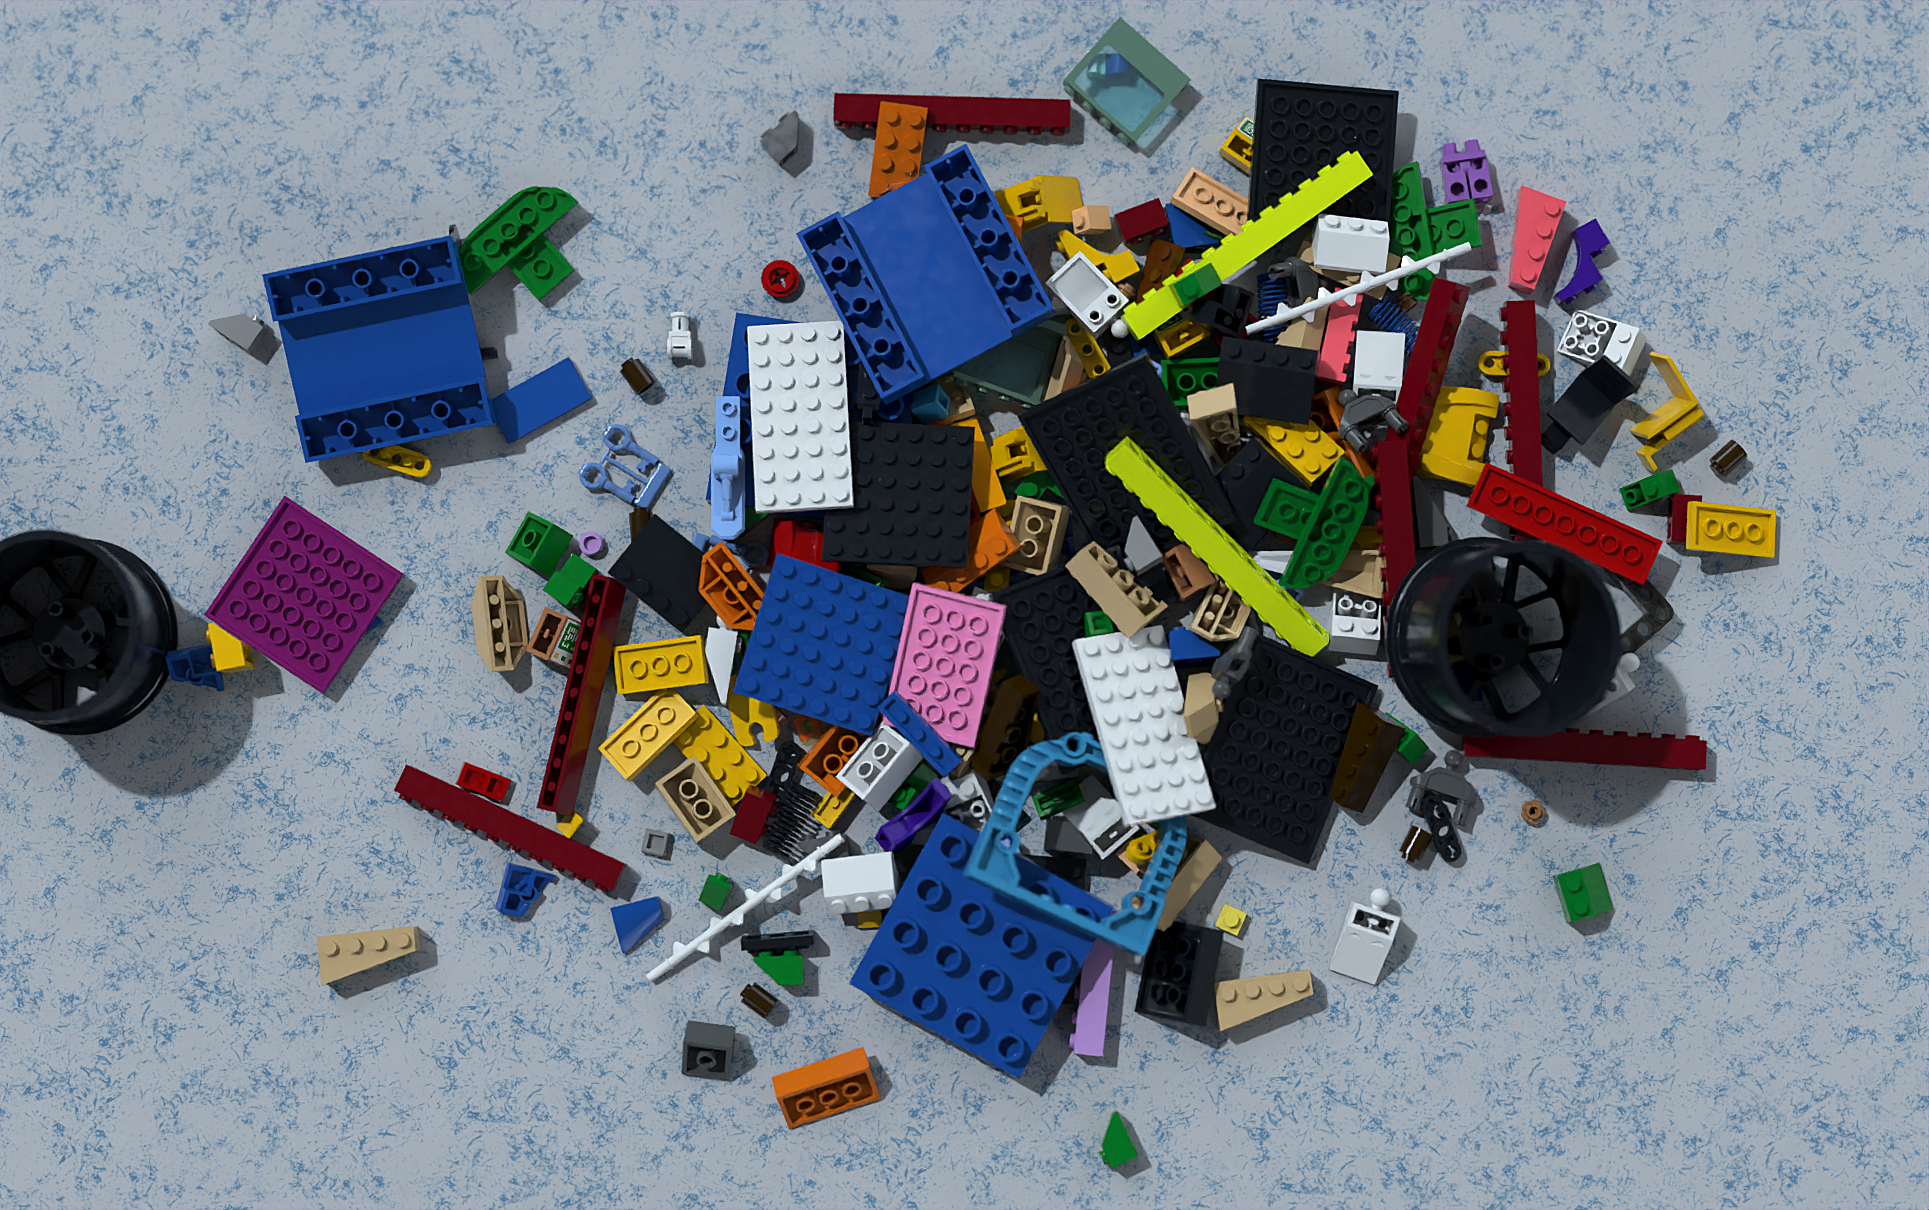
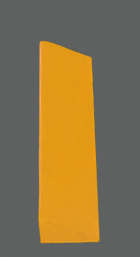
M970 418L949 425L975 427L972 494L979 513L990 512L994 508L997 511L1007 504L977 418Z

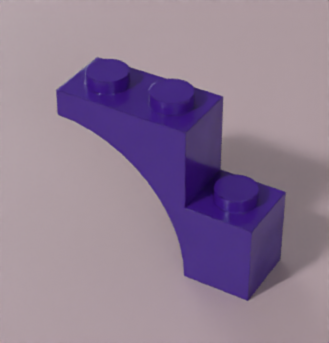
M1596 218L1576 228L1571 233L1576 246L1577 263L1568 285L1553 296L1557 305L1563 302L1565 305H1568L1577 300V295L1585 291L1586 294H1589L1599 288L1598 283L1603 278L1590 256L1592 255L1594 259L1605 253L1604 248L1610 242Z
M939 778L930 781L926 789L911 805L892 820L882 825L875 836V840L885 852H892L893 855L910 845L917 832L938 821L952 798L948 787Z

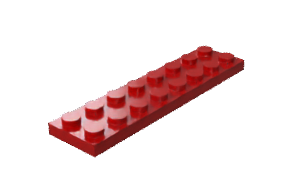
M1487 462L1466 507L1539 540L1563 547L1586 561L1640 585H1644L1663 543L1658 538Z

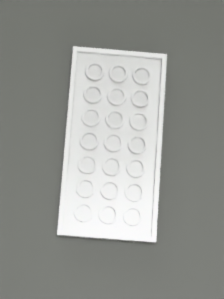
M825 321L747 326L756 514L853 508L845 342L842 322Z
M1162 625L1143 628L1129 639L1122 632L1074 640L1072 642L1124 827L1210 811L1216 808L1195 739L1188 738L1184 721L1185 701L1174 664L1170 660L1169 647Z

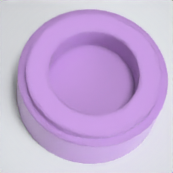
M586 532L579 540L581 551L588 556L598 555L604 546L602 537L595 532Z

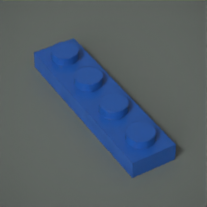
M896 690L877 708L944 778L963 760Z

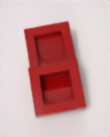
M464 762L455 784L503 802L511 779Z

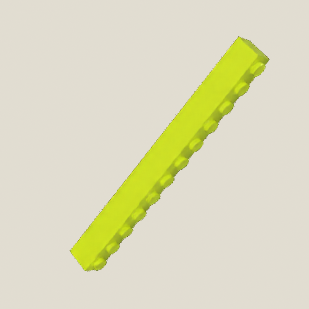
M1347 151L1337 158L1339 163L1332 168L1328 164L1317 172L1319 177L1313 181L1309 178L1298 185L1300 190L1292 195L1291 192L1285 194L1279 199L1281 204L1275 208H1272L1270 205L1259 213L1261 218L1255 222L1250 219L1240 226L1242 231L1234 236L1232 233L1227 235L1220 241L1222 243L1220 247L1215 250L1211 247L1201 254L1203 259L1196 264L1192 260L1181 268L1183 273L1175 277L1172 274L1162 281L1164 285L1157 291L1155 288L1149 290L1142 296L1145 300L1139 304L1133 302L1123 309L1125 314L1120 316L1135 340L1142 339L1194 302L1192 301L1179 307L1168 285L1209 263H1212L1220 281H1224L1371 177L1373 173L1358 151L1351 154Z
M1128 436L1107 454L1105 460L1107 470L1112 475H1117L1123 481V485L1128 491L1135 492L1140 497L1141 503L1147 509L1151 508L1163 525H1169L1174 530L1175 536L1181 542L1185 541L1197 558H1203L1208 563L1209 569L1215 575L1219 574L1231 591H1236L1241 595L1245 605L1249 608L1253 607L1258 612L1260 619L1265 624L1269 623L1275 629L1280 639H1286L1293 649L1312 657L1329 643L1330 633Z

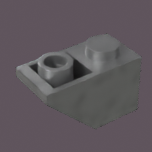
M796 110L791 114L789 112L784 114L779 120V125L774 129L769 128L761 136V147L780 167L798 152L800 119Z
M840 830L825 832L826 837L816 838V834L802 836V841H798L797 845L810 855L817 850L818 846L821 847L839 834ZM845 833L841 834L845 841L829 852L825 858L822 857L818 860L820 863L822 860L849 857Z

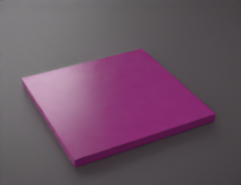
M284 496L204 615L325 694L405 574Z

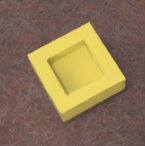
M1224 904L1214 926L1237 936L1247 914Z

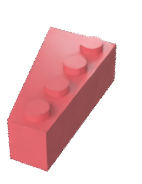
M1521 185L1517 191L1516 198L1517 205L1507 287L1530 295L1536 287L1566 201Z
M1335 288L1334 291H1333V293L1338 292V291L1343 290V289ZM1362 293L1356 295V302L1352 307L1343 300L1328 306V316H1326L1319 350L1321 355L1316 384L1328 387L1338 385L1340 389L1345 383L1347 374H1344V372H1346L1350 361L1349 349H1351L1354 342V327L1357 325L1363 299Z

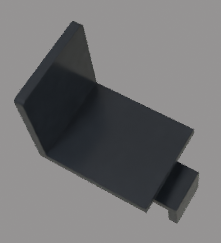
M1603 355L1579 373L1546 415L1553 421L1541 433V445L1551 454L1561 450L1571 437L1583 446L1615 405L1637 391L1640 385L1609 357Z

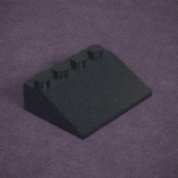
M1223 336L1216 388L1233 383L1237 415L1309 425L1321 354L1319 350Z
M1253 436L1215 476L1237 516L1235 521L1221 528L1249 553L1270 531L1268 528L1255 524L1254 518L1273 478L1306 491L1311 489L1262 438Z
M656 513L607 572L682 633L707 603L699 592L702 557L705 553Z
M1173 921L1165 931L1155 929L1146 951L1134 1012L1206 1027L1224 931Z

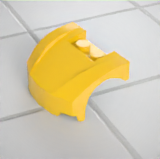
M1441 385L1414 476L1443 479L1474 488L1485 465L1482 462L1489 421L1491 418H1496L1500 395L1474 388Z

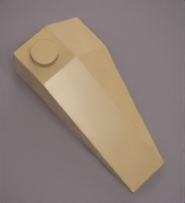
M1308 297L1303 304L1314 301L1315 299ZM1328 306L1315 310L1313 322L1309 323L1302 316L1291 319L1292 323L1285 332H1281L1278 335L1276 344L1320 350Z

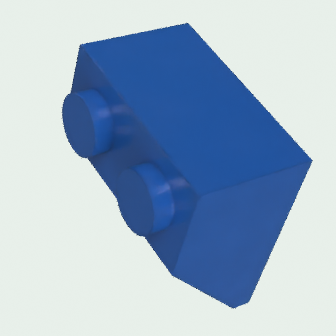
M1174 627L1165 636L1169 647L1170 660L1173 662L1175 669L1212 666L1220 656L1218 649L1199 634L1186 630V627Z

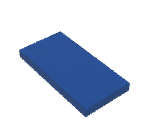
M568 357L493 398L492 404L497 425L510 445L592 400V397L571 359Z

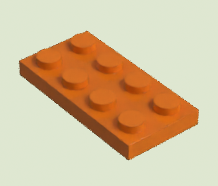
M881 101L868 196L880 198L919 177L928 107Z

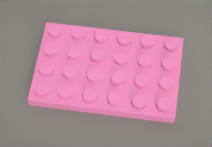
M919 583L912 584L889 695L896 690L946 741L972 748L977 745L1007 606ZM884 716L882 724L895 727V726Z

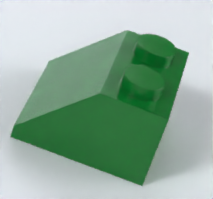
M528 511L505 553L550 577L557 568L564 551L568 548L573 535Z
M1600 863L1553 875L1566 922H1574L1613 909Z

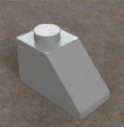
M245 314L210 320L208 323L213 329L253 354L268 332L262 326L264 321L253 314L250 318Z
M1135 516L1132 519L1125 547L1126 558L1123 561L1129 571L1132 572L1134 570L1137 576L1161 563L1163 560L1161 553L1138 516Z

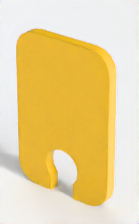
M738 675L730 676L727 702L738 743L742 746L756 744L755 737L751 733V726L755 722L763 727L764 742L777 739L780 734V728L774 705L734 693L733 689Z

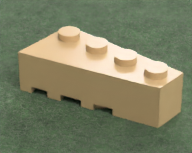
M1233 383L1207 391H1199L1196 394L1187 396L1190 421L1220 468L1225 467L1242 449Z
M1192 835L1186 841L1184 852L1164 899L1166 901L1155 929L1165 931L1173 923L1174 918L1186 907L1189 899L1201 888L1204 880L1216 869L1217 864L1222 859L1206 839ZM1134 897L1132 904L1138 910L1140 908V901Z
M418 926L317 937L321 985L333 983L420 951Z
M1310 970L1214 982L1213 995L1218 1030L1223 1031L1313 995Z

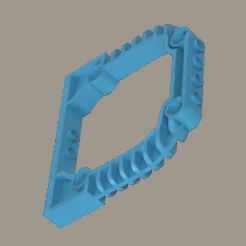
M1073 732L1064 735L1059 740L1045 741L1031 746L1022 752L1011 765L962 877L1137 957L1144 956L1165 906V896L1185 849L1187 838L1185 816L1159 820L1160 830L1157 845L1138 891L1129 892L1124 895L1121 902L1122 909L1109 917L1102 918L1100 923H1096L1077 914V910L1069 905L1063 904V906L1055 904V899L1044 894H1041L1040 897L1018 887L1020 875L1016 869L1013 853L1020 847V837L1014 831V828L1033 781L1041 769L1052 761L1067 767L1084 762L1109 774L1101 743L1094 741L1095 737L1088 733L1082 732L1079 734ZM1068 740L1074 742L1076 747L1074 752L1068 749ZM1003 836L1008 838L1010 842L1008 849L1003 848L1001 845V838ZM1134 897L1140 901V908L1138 910L1132 904Z

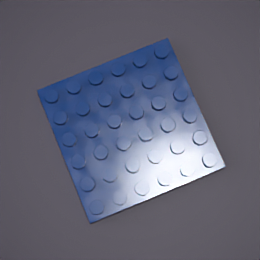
M777 553L733 692L872 736L879 714L877 708L883 702L896 661L910 596Z

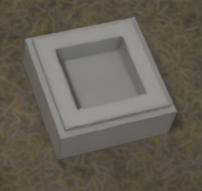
M646 828L641 852L665 857L670 833Z

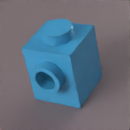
M939 384L914 392L911 411L925 425L947 417L951 399Z

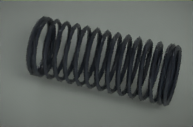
M792 782V787L789 788L797 794L787 792L794 799L785 797L792 804L782 802L788 808L781 806L780 809L786 813L778 811V814L786 819L778 816L775 817L784 824L773 821V824L782 829L770 826L771 829L781 835L768 831L770 835L777 839L766 836L773 843L763 841L764 843L761 845L763 848L786 859H789L790 855L782 850L792 853V850L786 846L795 847L788 841L797 843L790 836L799 838L792 831L802 833L801 830L794 826L804 828L803 825L796 821L806 823L804 819L797 815L809 818L799 810L810 814L811 811L803 806L813 809V806L805 801L813 804L816 802L807 796L818 799V796H820L818 793L796 782Z

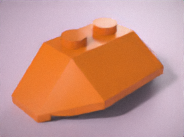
M721 541L702 557L699 592L729 629L752 631L764 593Z

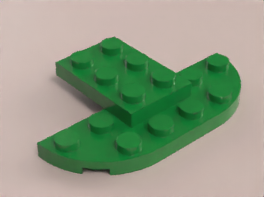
M1416 161L1400 168L1393 174L1388 252L1401 258L1407 255L1417 262L1443 252L1444 249L1448 250L1467 242L1470 243L1471 249L1483 246L1475 199L1472 198L1427 209L1419 162ZM1402 259L1400 261L1398 268H1401ZM1425 268L1399 278L1397 287L1404 293H1408L1409 296L1415 294L1412 298L1427 302L1434 277L1438 278V274L1434 275Z
M538 186L523 189L509 198L470 232L461 247V265L468 293L472 296L505 266H508L540 302L575 271L543 234L579 204L578 201L569 193L559 188Z
M1338 456L1320 496L1273 478L1254 518L1255 524L1298 540L1279 580L1280 586L1307 588L1311 584L1321 580L1325 581L1332 576L1342 564L1365 517L1368 507V491L1365 481L1359 470L1350 461L1341 456Z

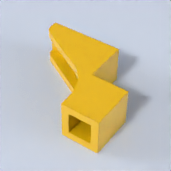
M1067 230L1057 232L1055 244L1060 254L1065 253L1069 261L1081 251L1098 269L1104 267L1101 270L1102 274L1114 286L1117 283H1123L1139 275L1140 269L1130 250L1120 254L1106 255L1100 253Z

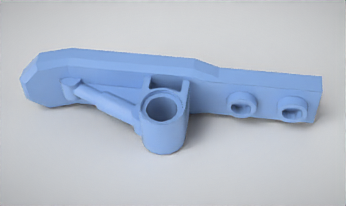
M716 396V446L711 455V531L720 540H735L745 531V455L740 445V396Z

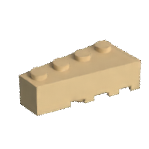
M1094 541L1084 547L1065 565L1071 575L1086 589L1088 595L1094 598L1103 612L1114 621L1118 629L1128 639L1150 624L1168 607L1163 601L1158 603L1152 598L1153 592L1146 586L1142 589L1133 581L1134 576L1128 570H1120L1117 567V561Z

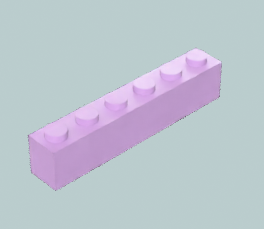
M1112 911L1110 916L1117 913V911ZM1098 938L1077 974L1081 975L1080 985H1075L1074 999L1078 1000V1008L1073 1009L1071 1021L1072 1024H1076L1075 1034L1070 1033L1069 1048H1073L1074 1054L1103 1057L1114 946Z

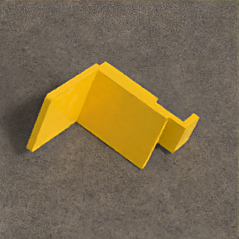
M1039 175L995 192L996 200L1003 214L1024 218L1023 232L1047 223L1073 224L1071 211L1083 207L1077 177Z
M1651 352L1648 354L1674 397L1630 428L1629 431L1631 434L1649 439L1646 441L1647 444L1635 453L1647 470L1655 472L1658 470V467L1652 460L1651 455L1704 418V413L1700 406L1697 405L1699 403L1671 357Z
M1023 426L993 439V446L988 447L996 471H999V477L1003 478V484L1038 471L1047 470Z

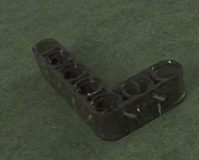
M1604 569L1643 613L1622 632V639L1629 641L1630 649L1629 651L1621 649L1620 656L1626 653H1634L1673 618L1674 610L1648 579H1646L1644 585L1636 582L1629 584L1624 581L1622 576ZM1642 589L1650 594L1648 602L1641 600L1639 596ZM1658 607L1666 612L1664 620L1656 616L1655 612ZM1640 623L1648 627V633L1645 636L1638 632V625Z

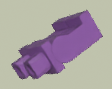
M1477 139L1464 142V153L1457 154L1456 143H1446L1442 146V158L1439 163L1444 186L1445 205L1472 198L1475 199L1476 203L1490 202L1494 196L1485 158V150H1481Z

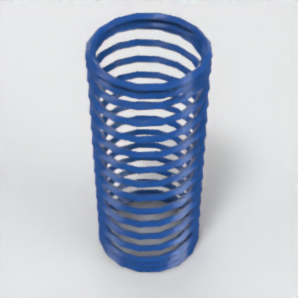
M1275 272L1262 273L1256 277L1257 287L1259 288L1257 292L1260 293L1257 296L1259 298L1258 303L1260 304L1258 305L1260 309L1258 313L1261 314L1258 317L1260 321L1266 319L1261 318L1262 316L1276 315L1277 309L1275 308H1278L1279 303L1283 302L1285 305L1288 303L1287 301H1282L1288 298L1283 295L1288 291L1280 290L1286 289L1287 286L1277 285L1286 283V278L1282 277L1277 280L1268 278V274ZM1261 284H1267V285H1269V286L1261 287V286H1259V285H1261ZM1262 289L1272 290V291L1260 292V290H1262ZM1261 295H1275L1268 297H1260ZM1261 300H1281V301H1270V302H1265V303L1260 302ZM1268 305V306H1272V307L1262 308V307H1260V306ZM1264 310H1266V311H1275V312L1261 313V311H1264ZM1278 324L1273 326L1275 328L1260 331V342L1276 344L1277 338H1262L1278 337L1288 327H1280ZM1265 331H1266V332H1278V333L1262 334V332H1265Z
M1386 296L1367 315V318L1369 320L1374 319L1373 324L1380 321L1377 324V328L1382 326L1381 331L1387 329L1385 332L1401 333L1412 321V318L1398 329L1408 317V315H1405L1393 326L1404 314V311H1402L1389 323L1400 310V307L1386 318L1395 308L1396 303L1381 316L1393 302V300H1390V297ZM1416 322L1412 323L1403 332L1406 336L1404 348L1407 346L1404 354L1414 347L1413 343L1416 340L1417 334L1410 341L1409 339L1420 326H1417L1408 335L1407 333L1414 327Z

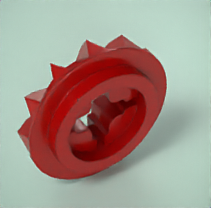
M772 261L762 271V286L771 296L783 298L791 295L798 286V272L788 261ZM774 271L781 276L787 275L784 279L786 287L780 283H774L776 280Z

